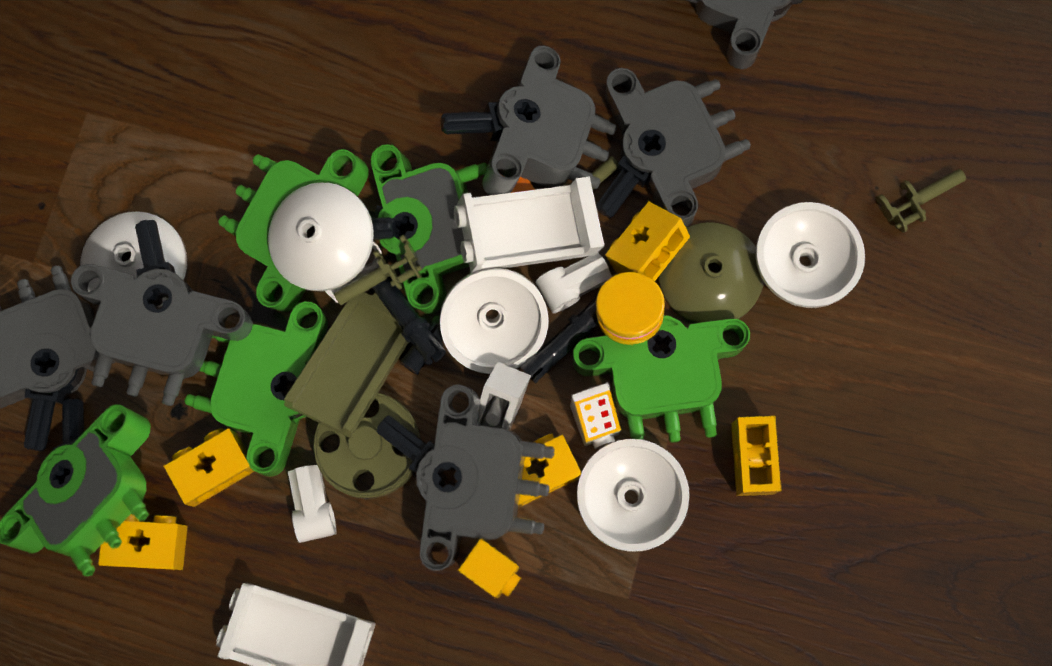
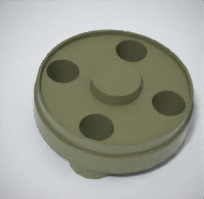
M377 393L373 400L379 403L378 413L370 418L363 417L351 438L318 423L316 428L314 456L321 474L334 488L351 497L368 500L389 495L402 487L414 473L409 468L413 461L407 456L397 455L395 447L380 436L376 430L379 423L388 415L394 417L421 439L419 428L413 416L400 402L381 393ZM330 435H338L340 438L338 449L331 453L325 452L323 449L324 440ZM363 473H372L374 484L371 489L363 492L359 491L356 484L357 478Z

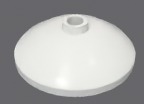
M332 183L308 184L288 195L275 211L268 233L270 256L277 270L290 283L311 291L332 290L351 281L366 264L373 246V224L364 203L348 189ZM314 226L315 233L312 237L308 238L307 231L310 227Z
M804 202L787 206L768 220L757 241L756 263L764 283L780 299L799 307L819 308L836 303L855 287L863 272L865 250L859 231L843 213L821 203ZM802 256L809 258L811 265L803 266L799 258Z
M127 212L111 217L93 231L83 248L80 266L93 264L131 274L138 278L136 270L144 267L135 226L142 220H155L157 222L165 262H169L174 266L175 273L182 280H184L187 269V253L178 232L164 219L146 212ZM125 252H131L130 259L123 262L121 260L122 255ZM99 278L90 281L88 291L97 288Z
M503 268L480 270L462 278L447 294L440 313L441 335L450 354L465 367L486 374L492 373L497 362L514 369L524 365L539 351L544 343L549 322L547 307L538 288L523 275ZM489 310H497L498 316L496 318L489 319L486 317V313Z
M625 439L606 445L589 459L579 479L577 501L581 517L594 536L610 547L636 552L655 548L666 542L677 532L688 511L689 487L682 467L667 450L649 441ZM629 490L636 492L638 495V500L634 504H630L625 500L624 495Z

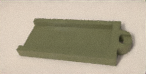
M364 292L345 304L284 398V406L349 438L353 435L408 344L402 336L403 330L376 293L370 295Z

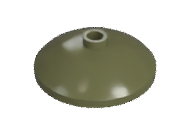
M709 222L687 227L690 238L658 277L659 287L665 301L674 312L692 323L740 319L755 305L764 284L756 263L755 245L742 232L725 224ZM708 264H718L720 272H711L708 269Z

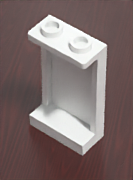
M590 177L576 178L571 185L475 198H472L471 193H465L461 196L457 206H454L455 223L457 228L462 227L464 241H461L462 259L464 263H469L471 273L491 268L504 269L593 256L604 247Z
M243 583L241 589L237 588L232 595L229 610L233 611L228 626L224 625L222 627L216 646L220 648L219 658L232 659L251 666H363L376 623L254 584Z

